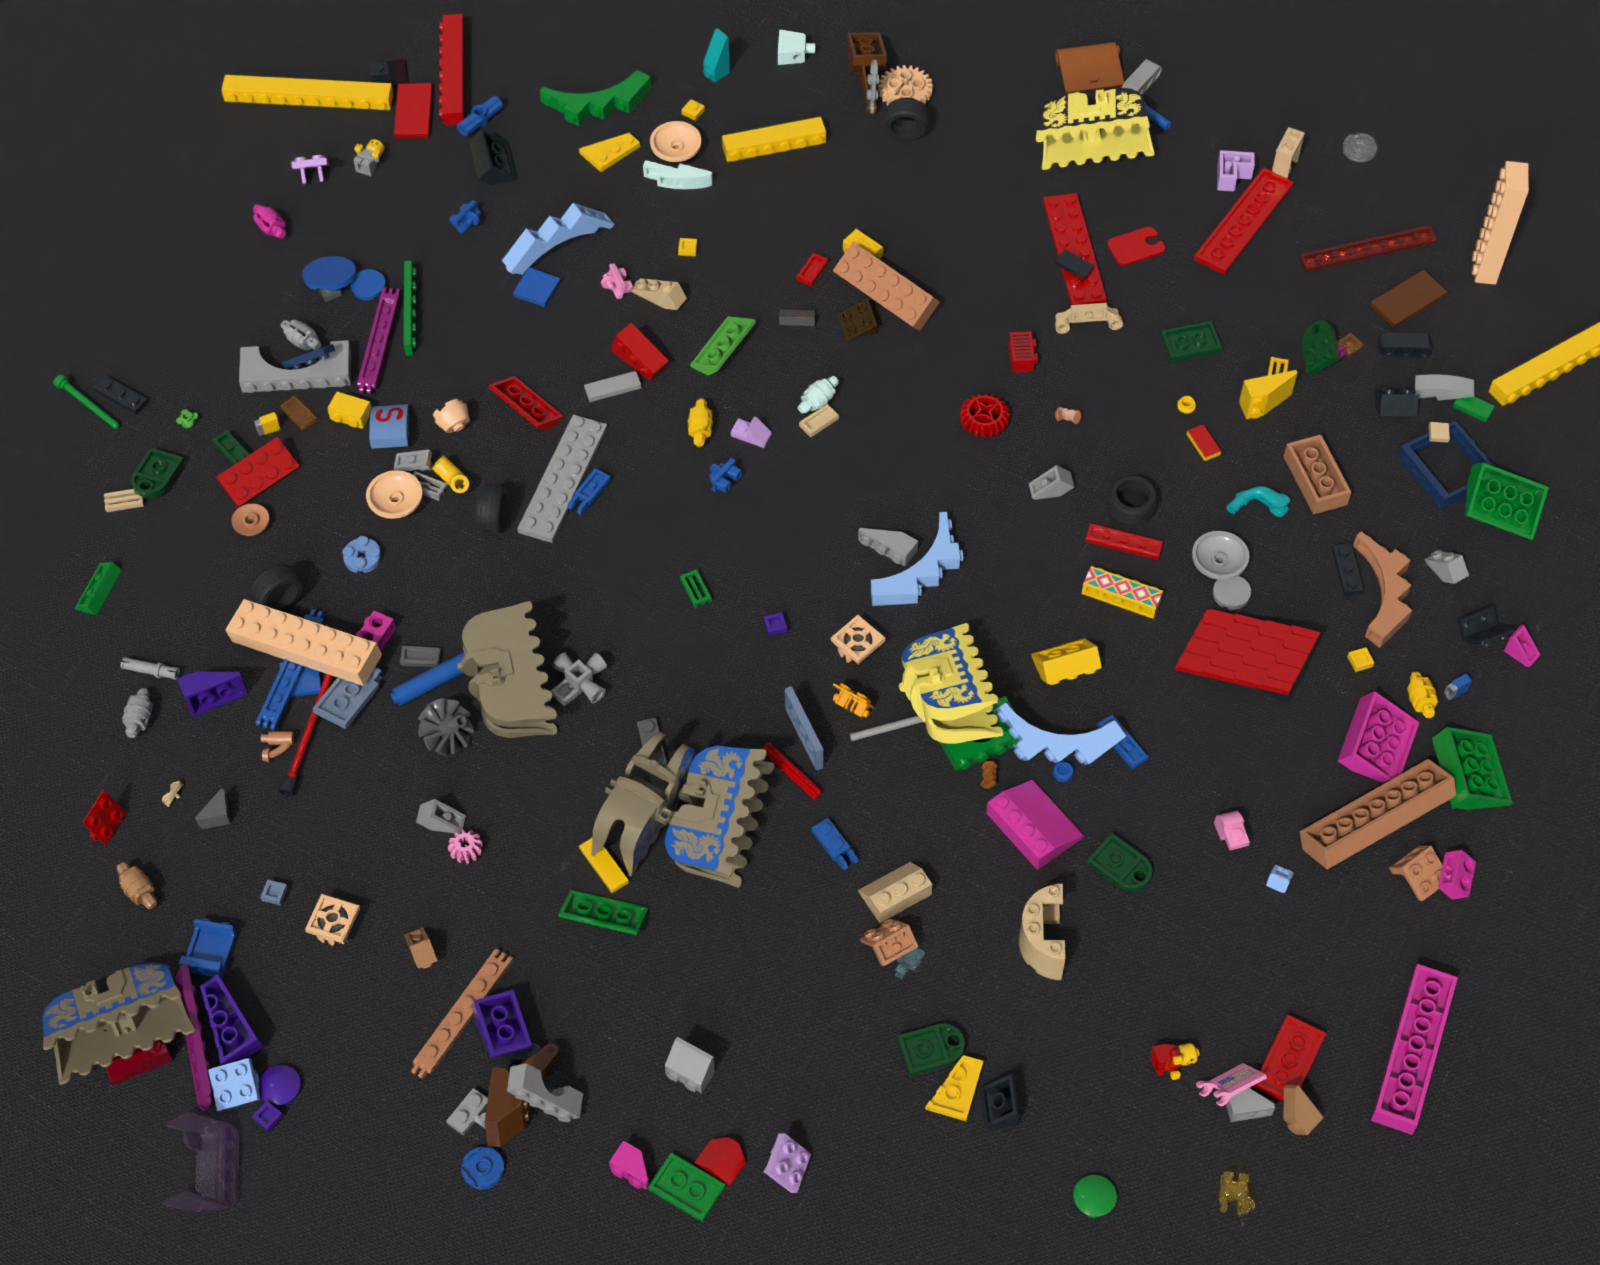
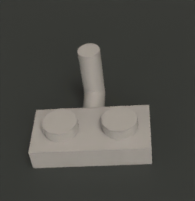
M473 1088L447 1119V1124L462 1135H465L475 1122L485 1128L486 1113H483V1111L487 1107L488 1098Z

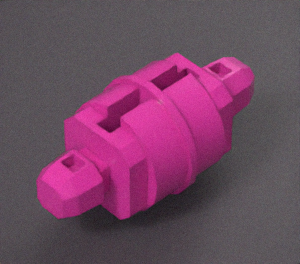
M256 204L253 207V212L255 213L253 219L260 230L269 236L284 238L286 235L284 230L285 222L279 213L271 207Z

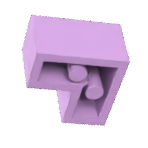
M1220 150L1217 163V190L1234 191L1237 179H1252L1254 170L1253 152Z

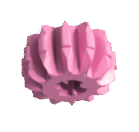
M463 829L462 834L455 832V838H450V845L448 846L451 857L457 859L459 863L465 860L468 864L470 859L476 861V855H481V848L483 847L480 836L478 834L474 835L472 830L466 833Z

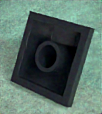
M405 59L370 63L373 83H391L392 88L398 87V84H407Z

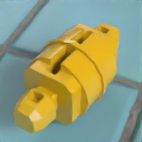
M702 398L698 399L696 406L690 409L688 419L689 435L693 437L694 444L697 447H701L705 443V438L711 436L713 425L712 411L707 408V402Z
M1412 672L1410 683L1407 687L1410 702H1412L1416 712H1422L1426 718H1432L1435 714V706L1438 703L1436 690L1428 677H1422L1419 672Z

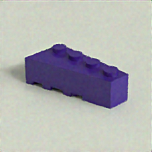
M216 975L202 984L200 988L206 1010L209 1014V1021L215 1036L214 1040L219 1051L221 1064L226 1065L247 1059L264 1048V1045L224 980L219 975Z

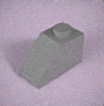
M1056 465L1030 482L1029 487L1032 499L1036 500L1062 496L1074 488L1071 472Z
M433 799L420 805L416 823L431 831L461 834L466 815Z
M1250 1088L1232 1096L1226 1104L1231 1122L1272 1116L1275 1110L1274 1103Z

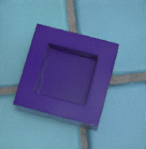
M782 612L764 617V623L769 636L787 632Z
M266 1101L252 1118L269 1132L280 1121L283 1114Z

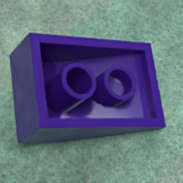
M194 672L185 674L177 679L192 717L248 695L240 672Z
M514 990L473 1000L472 1012L491 1058L532 1047Z

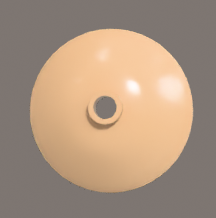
M671 121L658 126L653 131L650 145L654 154L659 158L669 162H681L697 154L701 147V135L689 123Z
M388 471L378 475L369 484L366 491L367 503L370 509L381 517L390 519L401 518L412 513L419 506L422 500V487L418 479L408 472Z

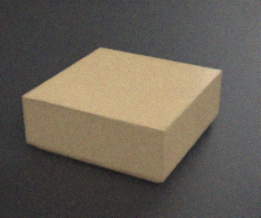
M1430 422V441L1448 442L1450 440L1449 423Z

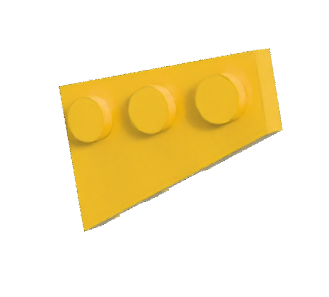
M963 1055L950 1072L946 1081L936 1091L935 1096L928 1102L925 1110L967 1121L983 1061Z

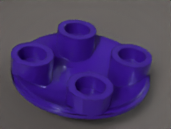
M273 1066L260 1077L258 1091L261 1098L265 1102L268 1101L271 1105H289L300 1090V1077L289 1066Z

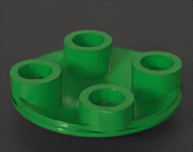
M1085 1176L1078 1181L1074 1188L1073 1197L1076 1206L1090 1218H1097L1108 1214L1116 1204V1189L1103 1176Z

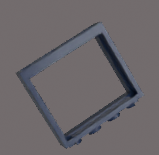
M1456 420L1449 423V437L1452 438L1472 464L1486 463L1496 467L1492 465L1487 459L1486 454L1477 447L1475 441L1466 434L1464 428H1461ZM1429 433L1402 445L1398 458L1442 510L1466 498L1467 485L1448 494L1416 453L1439 443L1430 441Z

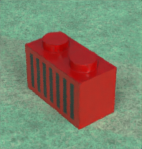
M1010 332L1009 349L1012 372L1034 371V364H1037L1038 359L1037 353H1034L1036 340L1032 339V332Z

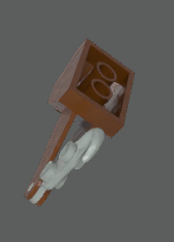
M847 33L850 73L860 74L867 114H876V100L878 99L876 85L879 84L878 72L884 71L887 62V54L881 33Z

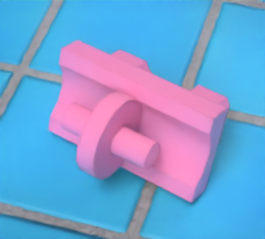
M615 263L610 264V270L607 274L603 275L604 278L601 284L603 288L613 290L617 299H622L624 293L631 292L633 285L631 281H623L626 278L624 268L617 269Z

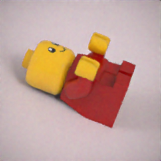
M1192 1043L1179 1046L1170 1044L1157 1045L1152 1047L1150 1060L1158 1076L1168 1071L1170 1072L1171 1079L1176 1080L1180 1079L1179 1076H1181L1180 1072L1176 1071V1068L1181 1065L1185 1066L1196 1063L1199 1050Z

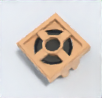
M857 615L831 637V642L838 647L840 657L846 656V662L849 663L854 660L859 664L885 642V637Z
M321 894L305 930L307 933L317 935V938L322 943H325L327 940L332 946L335 942L344 944L358 915L360 906Z

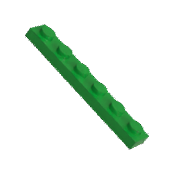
M404 261V349L406 356L413 355V348H416V338L413 337V334H416V323H413V320H416V309H413V306H416V295H413V292L417 291L416 281H414V278H417L416 268L412 266V261Z

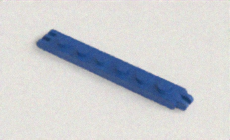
M312 609L309 615L305 614L303 618L324 625L325 619H323L324 612L319 611L316 616L317 610ZM287 659L284 660L256 720L257 726H261L263 720H265L263 723L264 728H268L271 723L270 728L276 730L304 666L290 662Z

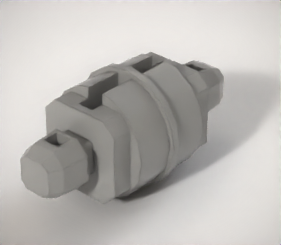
M296 319L291 322L284 320L281 323L287 340L294 346H298L306 351L310 349L317 350L321 347L315 330L309 325Z
M141 688L136 695H131L124 708L122 722L126 726L125 732L129 738H135L139 730H145L151 717L153 704L149 700V692L145 688Z

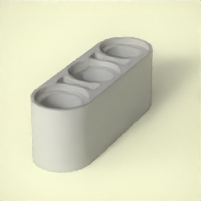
M1146 59L1124 82L1122 88H1131L1142 95L1159 77L1162 67Z

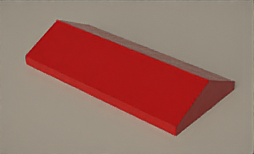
M516 376L489 384L488 388L538 429L549 431L564 418L560 412Z

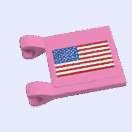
M1242 1063L1210 1081H1198L1196 1086L1198 1088L1204 1086V1089L1199 1092V1095L1204 1097L1209 1095L1213 1088L1218 1089L1214 1092V1096L1217 1098L1221 1096V1099L1216 1104L1224 1106L1232 1096L1267 1077L1266 1074Z

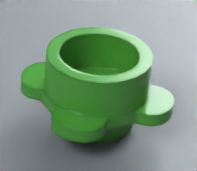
M185 409L181 412V416L176 419V422L184 428H191L195 425V419L198 418V414L191 413Z

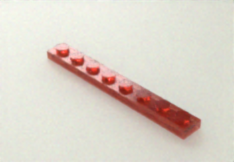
M1429 225L1300 254L1299 261L1304 271L1308 272L1436 242L1437 237Z

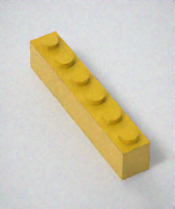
M821 117L722 136V148L727 162L826 143V130Z

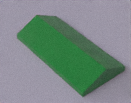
M570 890L558 917L638 935L643 929L648 907Z

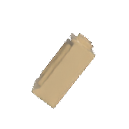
M1288 127L1276 150L1272 172L1288 179L1292 168L1291 162L1297 163L1299 160L1304 132Z

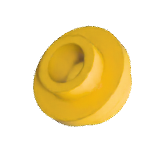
M1184 396L1178 401L1177 407L1182 413L1188 414L1195 410L1196 403L1192 397Z

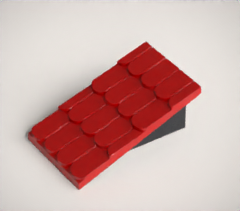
M1207 609L1179 658L1175 670L1253 687L1289 704L1304 676L1311 651L1319 638L1320 632L1294 625L1288 626L1273 621H1263L1236 613L1233 615L1214 609Z

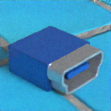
M1467 674L1462 675L1446 686L1444 693L1448 700L1468 691L1472 680Z

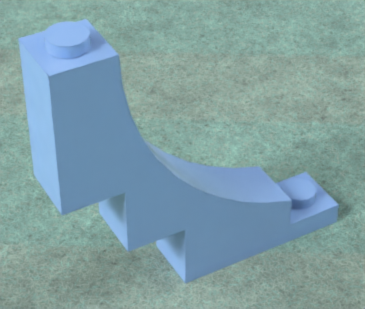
M572 203L561 219L549 216L538 232L525 229L502 261L510 273L523 275L541 255L554 246L579 235L595 233L599 227L611 229L614 223L606 213Z

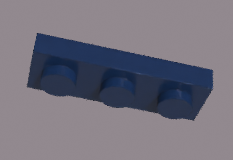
M331 344L284 361L282 364L284 369L292 367L294 370L302 367L303 362L308 365L316 362L315 358L319 357V360L330 357L329 353L335 351V348Z

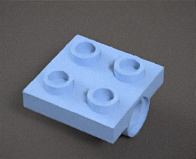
M251 1058L208 1069L217 1111L260 1100L258 1091L259 1076L256 1070L253 1069Z

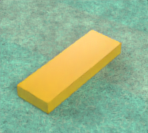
M592 838L579 845V849L611 893L629 883L627 877L604 846L593 857L591 855Z

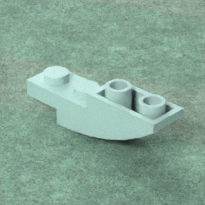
M646 160L643 164L644 177L657 180V185L660 187L698 189L709 187L713 184L712 172L683 164H680L677 169Z

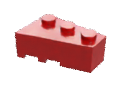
M632 323L616 335L610 349L650 381L666 368L669 361Z

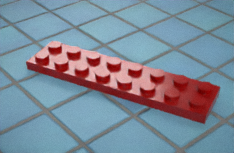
M1263 168L1198 250L1194 260L1225 275L1291 190L1294 182Z
M1077 193L1043 197V205L1057 257L1065 249L1094 266L1092 272L1084 280L1061 268L1070 304L1107 303Z

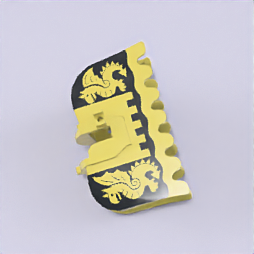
M1117 88L1104 91V89L1096 90V105H1088L1087 95L1080 92L1061 95L1046 102L1039 109L1036 142L1044 141L1042 169H1050L1053 163H1058L1060 167H1066L1072 160L1077 165H1083L1088 158H1091L1095 163H1099L1105 156H1109L1110 160L1116 161L1122 154H1126L1128 158L1132 159L1139 152H1143L1145 156H1153L1154 150L1149 133L1150 125L1143 96L1131 88Z

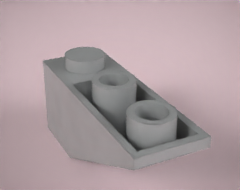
M867 528L859 529L858 540L863 545L875 549L879 554L891 558L897 564L906 566L918 551V540L903 532Z

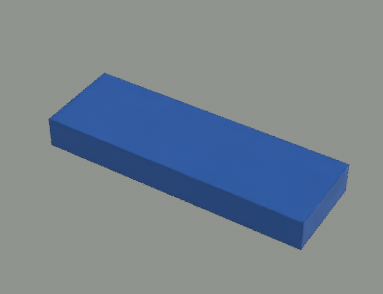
M1112 714L1097 723V728L1113 720L1117 722L1126 737L1113 747L1130 768L1134 769L1147 761L1148 755Z

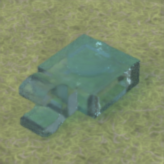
M915 948L898 958L897 962H899V965L895 969L897 971L895 976L903 979L908 969L915 971L924 958L925 952Z

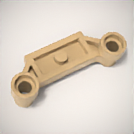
M1107 303L1071 305L1070 309L1055 315V328L1060 334L1067 333L1070 330V323L1108 321L1109 328L1112 330H1118L1123 326L1122 317L1119 316L1118 309L1108 307Z

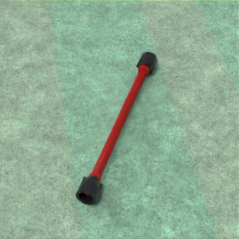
M326 674L315 705L329 689L333 679L332 675ZM313 710L290 771L287 775H284L278 792L286 797H292L297 785L296 774L319 716L313 713Z

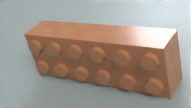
M854 242L851 243L833 270L836 274L918 331L922 329L940 303V301Z

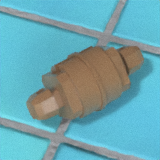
M125 862L118 864L119 884L125 895L132 902H135L136 905L143 904L148 909L154 908L157 905V901L154 897L153 883L149 880V877L137 866L131 868Z

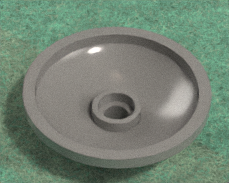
M1212 531L1203 534L1196 540L1192 549V559L1197 569L1204 575L1213 579L1227 580L1239 576L1246 569L1249 562V551L1246 544L1238 536L1226 531Z

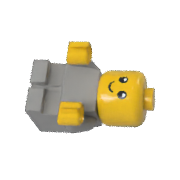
M376 139L370 140L365 149H363L361 144L360 146L359 144L355 146L354 150L357 157L354 158L356 172L372 176L385 149L381 141Z

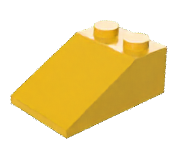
M1297 370L1244 380L1239 403L1245 418L1250 419L1264 416L1291 396L1297 377Z

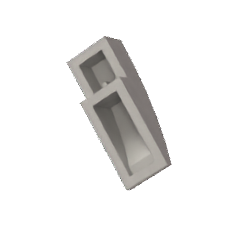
M1416 375L1415 391L1418 394V398L1437 397V401L1474 397L1475 382L1472 379L1452 375Z

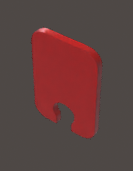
M1145 227L1111 238L1107 244L1116 262L1121 266L1130 265L1163 254L1165 251V245L1162 241L1157 242L1155 245L1146 243V239L1158 237V233L1152 227Z

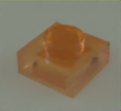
M1352 333L1338 341L1339 345H1343L1347 349L1345 354L1349 357L1362 349L1363 343Z

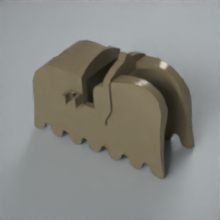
M530 601L476 615L467 622L462 632L464 658L457 664L458 671H463L468 676H475L469 682L468 689L477 698L478 702L481 703L483 721L491 732L506 738L557 734V727L553 723L545 722L556 719L557 714L555 709L545 706V703L552 699V693L546 688H541V685L548 681V675L541 670H537V667L543 665L544 657L541 654L533 653V650L539 647L540 639L529 635V632L536 628L535 620L525 618V615L532 610V603Z

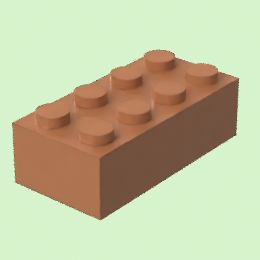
M1317 435L1288 443L1284 459L1313 515L1348 505L1351 490L1322 436Z

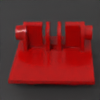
M102 790L82 823L90 830V838L97 841L99 839L106 845L126 812L105 790Z

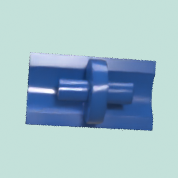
M474 200L469 204L464 203L460 207L461 212L450 217L452 226H455L461 234L472 224L478 225L480 222L479 217L482 213L477 208V203Z
M730 458L725 465L720 463L719 465L712 464L710 466L711 474L709 477L713 484L711 490L715 493L718 490L726 493L731 487V482L728 479L732 478L738 481L741 478L742 470L736 466V460Z

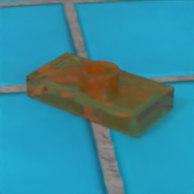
M295 396L280 405L281 410L302 431L317 422L316 417Z

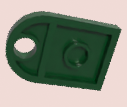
M1324 320L1312 323L1302 337L1306 374L1309 376H1313L1340 360L1334 327Z
M150 447L131 477L134 492L146 498L156 497L164 493L184 464V457ZM144 486H150L149 489H142Z
M1113 833L1107 837L1087 860V864L1120 889L1128 892L1144 889L1151 879L1152 867L1148 859ZM1141 874L1145 877V880L1137 881L1134 876Z
M937 1024L897 1036L910 1076L952 1065L962 1057L964 1052V1037L956 1027L950 1024ZM956 1038L960 1043L957 1046H951L948 1040Z

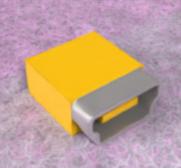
M275 412L259 417V420L254 421L259 436L280 430Z

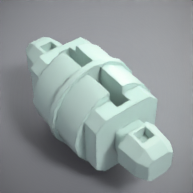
M832 376L827 380L824 378L811 384L804 392V395L801 396L802 402L798 406L800 413H807L809 410L814 411L826 405L836 393L834 388L838 385L839 380Z

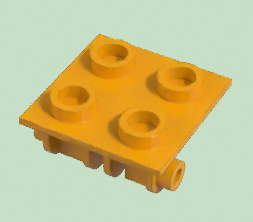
M833 683V686L840 691L839 694L836 693L833 697L835 704L843 708L845 707L846 710L850 708V712L861 718L869 716V707L874 709L870 704L871 700L858 692L855 695L851 688L842 683L839 686Z

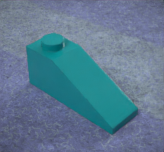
M718 28L714 31L703 61L704 75L714 83L730 73L729 37Z

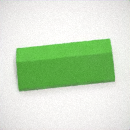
M728 316L690 366L708 376L717 372L756 323L755 319Z

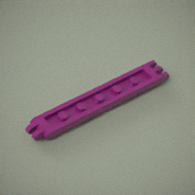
M387 287L382 288L357 386L360 387V393H364L365 388H367V394H371L372 389L377 387L401 289H396L394 294V288H390L388 293Z
M183 964L180 966L175 979L187 1016L195 1029L193 1033L186 1035L197 1102L202 1111H207L211 1105L210 1094L212 1090L211 1080L208 1077L209 1062L205 1059L204 1055L205 1041L201 1039L202 1024L198 1022L197 1017L199 1008L194 1000L195 986L191 984L188 966Z

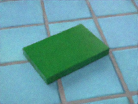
M672 1152L648 1186L649 1191L701 1222H704L726 1188V1184Z

